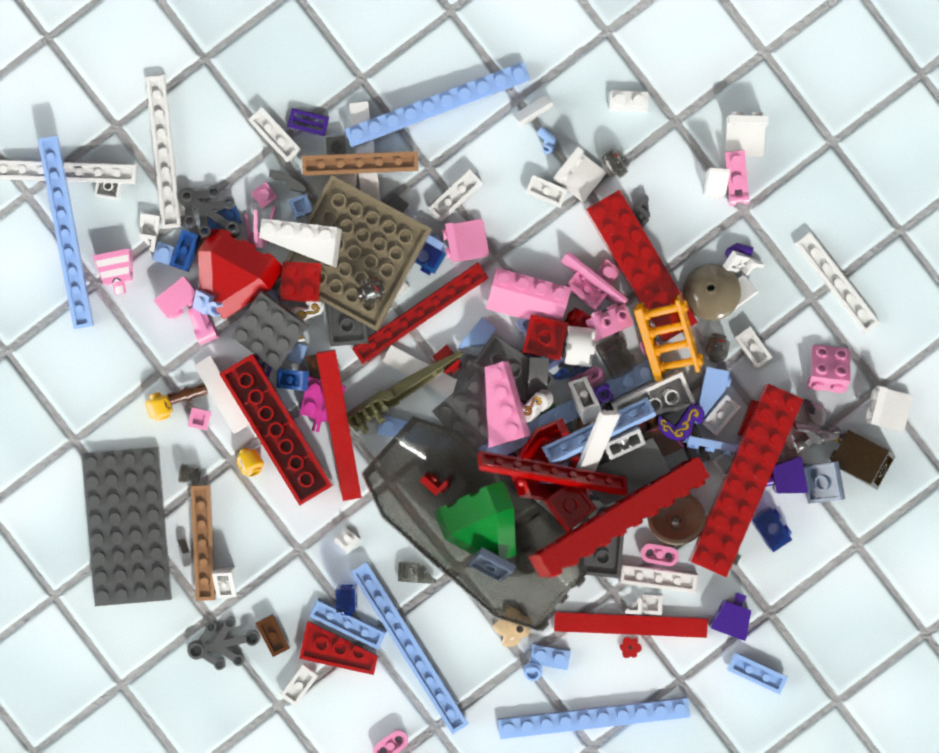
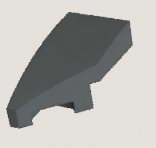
M647 195L633 209V213L642 228L648 223L650 217L649 197Z

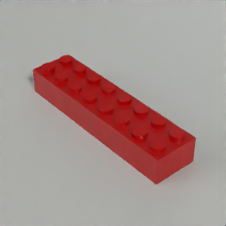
M620 189L585 210L587 216L616 265L621 270L638 302L644 303L645 307L649 310L676 304L677 295L681 294ZM688 306V311L686 312L690 325L693 326L698 321ZM677 311L651 317L650 322L655 328L681 322ZM684 330L659 334L662 342H666Z
M255 354L249 355L219 374L299 506L334 485Z

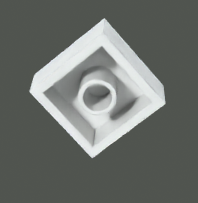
M96 182L94 196L120 201L122 184Z

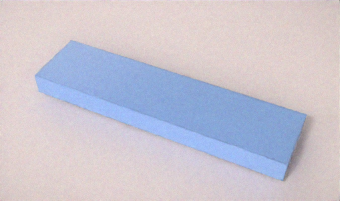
M317 599L309 617L377 650L386 634V631L320 599Z

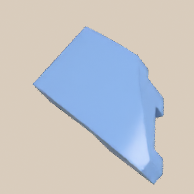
M482 317L458 347L479 348L489 340L497 329Z

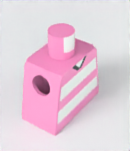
M128 248L93 255L103 284L113 285L115 295L127 293L125 282L133 281L132 249Z

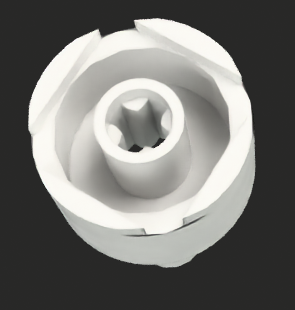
M568 326L565 339L566 346L564 348V364L591 367L592 356L590 354L594 355L595 343L592 340L595 339L596 329Z

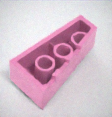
M509 361L485 367L489 448L531 436Z

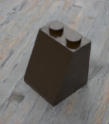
M848 430L847 433H843L839 440L840 446L832 452L830 460L831 462L839 461L841 471L878 490L895 456L889 450Z

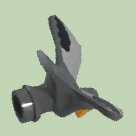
M804 399L803 405L809 422L801 423L794 421L793 423L795 430L805 432V434L798 435L797 438L793 439L798 449L803 452L807 451L809 446L814 443L822 445L832 440L839 442L842 434L841 429L837 426L825 428V408L816 402Z

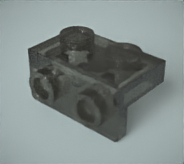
M618 332L614 333L612 338L595 346L613 380L633 371L636 363L635 356L632 352L629 353L626 348L627 343L624 337H620Z

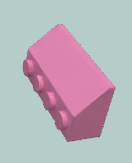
M497 268L486 309L521 319L530 320L531 315L562 321L571 288Z

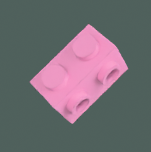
M183 276L153 301L168 319H177L184 313L183 309L187 306H193L196 289Z
M615 303L606 307V312L602 313L599 310L591 314L592 318L585 320L588 328L596 329L594 342L634 325L625 304L618 306Z

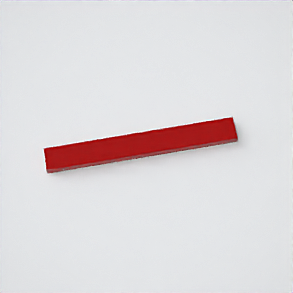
M476 263L368 337L369 343L357 344L352 350L360 362L364 364L489 279L480 264Z
M336 349L316 352L342 500L362 498Z
M479 451L478 453L479 470L623 496H626L628 493L627 481L624 476Z
M555 611L554 631L707 638L708 618Z

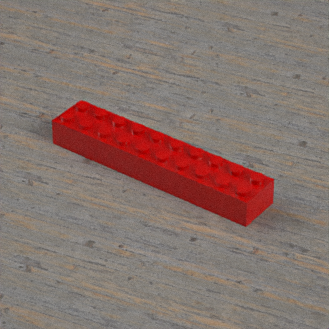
M769 383L764 385L738 444L739 446L734 453L705 520L704 527L688 559L689 562L727 578L804 399Z
M699 457L684 460L671 468L670 472L640 487L570 532L528 556L539 577L547 576V578L553 576L554 578L564 572L563 568L578 564L580 562L579 558L594 554L596 552L595 548L610 544L612 538L620 537L628 532V528L632 526L634 528L644 522L642 519L655 516L659 513L658 509L671 506L675 503V499L683 498L690 494L689 490L706 484L705 480L710 475Z

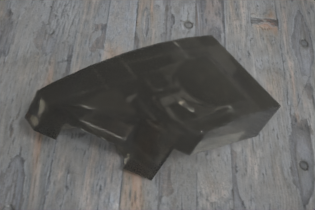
M399 562L398 581L436 583V579L432 578L428 573L425 565Z

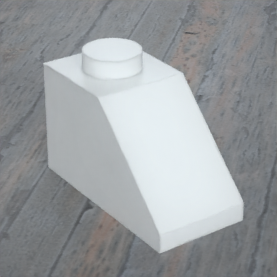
M710 168L707 170L704 195H709L710 199H720V196H724L726 194L730 169Z
M587 377L568 382L583 425L596 421L601 411L600 404Z

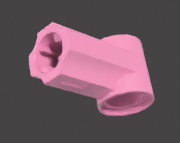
M194 308L187 310L200 345L219 338L214 324L210 322L208 314L205 315Z

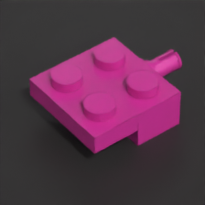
M309 376L308 391L304 393L299 414L314 419L311 430L315 431L316 429V432H319L321 422L328 421L321 379ZM342 385L343 394H345L346 386Z

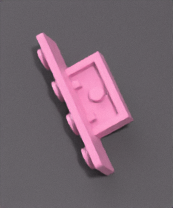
M567 252L561 260V263L575 273L566 284V287H570L571 292L592 309L596 310L604 298L613 304L617 303L618 306L628 301L621 291L616 290L606 279L598 276L591 267L583 264L577 256Z

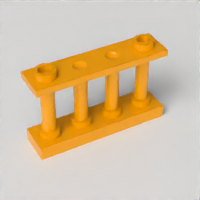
M682 294L677 295L676 304L649 310L645 307L644 303H640L634 309L655 381L663 380L667 370L694 365L697 373L700 372L704 364L702 353L698 352L686 312L688 311V304L686 300H683ZM678 311L681 322L655 328L651 326L649 321L651 317ZM684 330L686 340L664 345L656 344V335ZM689 347L690 358L667 363L661 361V353Z

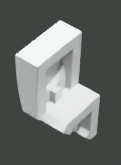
M142 212L140 215L139 237L145 241L151 252H155L161 215Z
M732 251L723 267L727 271L742 272L745 276H748L751 270L756 267L761 269L764 267V264L751 256Z
M643 594L625 610V613L662 615L663 595Z

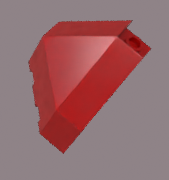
M212 229L211 236L205 239L198 250L199 289L212 294L214 302L219 301L223 304L222 307H216V310L223 319H226L254 301L262 290L266 293L270 291L282 272V265L270 253L266 252L264 255L255 250L256 246L242 239L240 242L231 237L232 233L226 229Z
M563 418L536 428L518 458L549 463L542 447L569 435ZM575 454L560 462H567L568 467L576 468L579 456ZM511 476L519 497L545 501L563 486L556 483L539 484V480ZM583 488L588 496L593 494L592 490Z

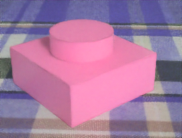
M267 182L251 193L262 209L278 198Z
M606 259L595 273L601 278L606 279L611 285L621 270Z
M192 407L188 426L207 430L211 411Z

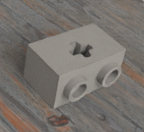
M638 425L609 439L605 452L610 460L646 444Z

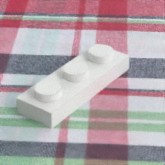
M262 107L248 119L287 163L301 151L300 147Z
M469 169L428 210L441 223L483 183Z

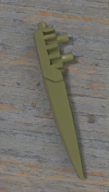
M460 351L406 377L385 391L381 390L347 412L349 427H352L355 432H358L360 428L362 434H367L369 432L366 425L368 421L372 423L374 422L373 418H376L379 424L384 423L385 418L382 412H390L389 407L397 406L400 404V401L429 383L457 361L464 352Z

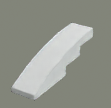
M210 355L194 365L233 433L235 434L250 425L219 375L221 372L213 357Z

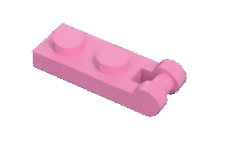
M745 150L724 152L726 169H730L727 185L729 205L733 206L736 203L749 204ZM741 189V195L735 196V190Z

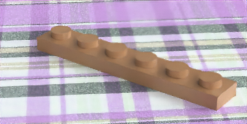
M418 151L302 156L303 176L418 171Z
M211 485L191 486L195 596L196 601L216 600V590L212 571L215 567Z

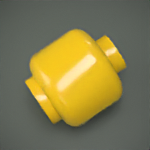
M160 392L150 394V399L145 402L149 417L155 419V421L169 418L173 407L169 402L168 395H161Z
M247 447L239 451L236 463L242 475L253 477L262 472L264 462L258 450Z

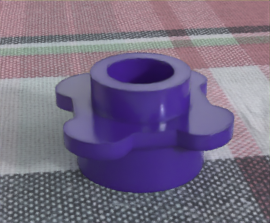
M608 383L592 388L600 405L614 398Z

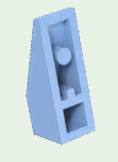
M704 367L697 404L702 406L705 415L725 392L726 387L730 386V371Z

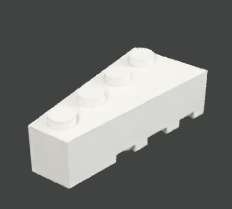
M261 219L259 238L337 268L342 229L331 226Z

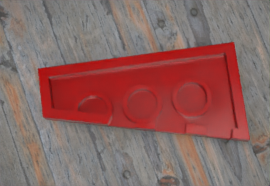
M307 621L299 659L374 675L378 655Z

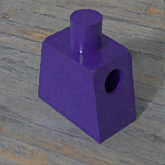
M795 456L776 463L766 487L773 486L774 493L778 494L808 493L802 457Z
M736 592L732 602L724 599L712 618L709 627L746 641L751 610L743 606L747 596Z

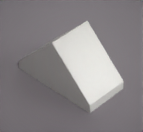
M235 567L215 568L212 571L217 598L236 597Z

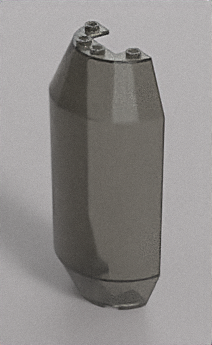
M412 416L361 473L380 517L493 618L536 631H544L550 624L548 620L557 611L555 609L559 603L563 604L569 597L567 593L570 589L576 586L579 588L585 582L586 578L584 576L588 571L582 558H579L580 562L578 564L563 568L564 572L554 578L553 576L547 578V576L539 577L528 556L567 532L560 522L535 499L519 497L514 482L508 475L479 470L478 453L480 450L460 432ZM427 471L436 474L441 483L448 476L452 478L449 481L451 486L444 494L440 492L437 496L419 480ZM500 481H504L514 507L516 556L505 559L516 565V568L502 582H498L469 566L467 563L473 555L444 540L434 514L440 507L451 505L461 497L477 493L481 488Z

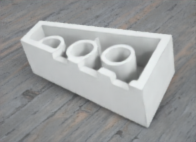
M680 370L665 375L663 380H654L609 401L612 410L619 411L644 398H648L656 415L686 409L690 404L696 403Z

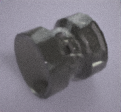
M181 464L178 482H191L193 485H198L201 477V467H189L188 464Z

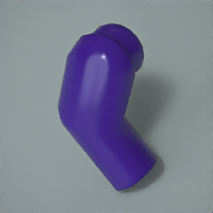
M735 243L726 250L725 255L728 258L732 251H737L751 256L754 247Z

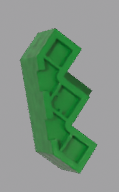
M504 481L487 485L477 493L468 494L457 499V502L451 505L440 507L434 513L444 540L474 555L483 547L503 559L516 556L514 507Z

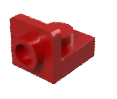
M575 307L567 314L564 322H567L568 326L588 328L585 320L591 317Z
M446 344L432 357L437 362L453 355L454 352ZM458 359L444 372L446 374L449 372L454 374L461 368L459 366L461 361Z
M427 471L419 481L437 496L440 492L444 494L451 486L449 481L452 478L448 476L441 483L436 474Z

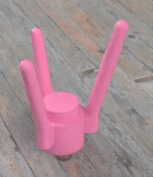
M273 206L269 219L274 220L276 206ZM255 209L254 233H251L248 215L244 214L247 241L255 245L256 248H264L268 241L259 238L258 211Z

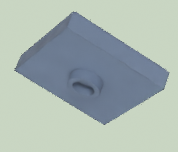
M839 461L803 465L808 493H806L808 504L845 499Z
M483 547L467 563L472 568L498 582H502L516 568V565Z

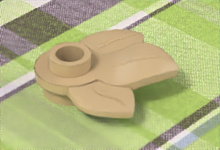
M505 609V618L498 620L493 625V628L499 635L504 636L502 645L512 647L517 645L521 638L529 635L531 626L527 620L521 618L518 611ZM519 625L523 626V632L518 630Z

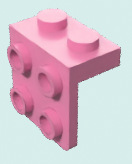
M482 219L445 224L446 228L442 229L444 240H448L449 247L446 248L447 259H451L452 263L484 258L489 255Z
M813 345L811 349V374L807 381V388L816 391L825 390L833 391L834 393H845L850 383V350L841 347Z

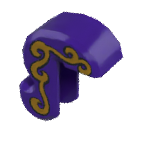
M692 403L675 425L659 414L657 419L659 429L668 438L684 440L692 432L693 421H697L700 424L704 419L705 413L700 404Z

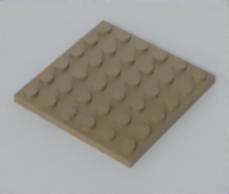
M331 175L305 224L342 229L337 268L292 250L285 262L321 263L319 300L378 331L427 241L432 228ZM368 285H371L372 287L367 291ZM375 286L378 287L377 293L374 291ZM369 292H373L372 297H368Z

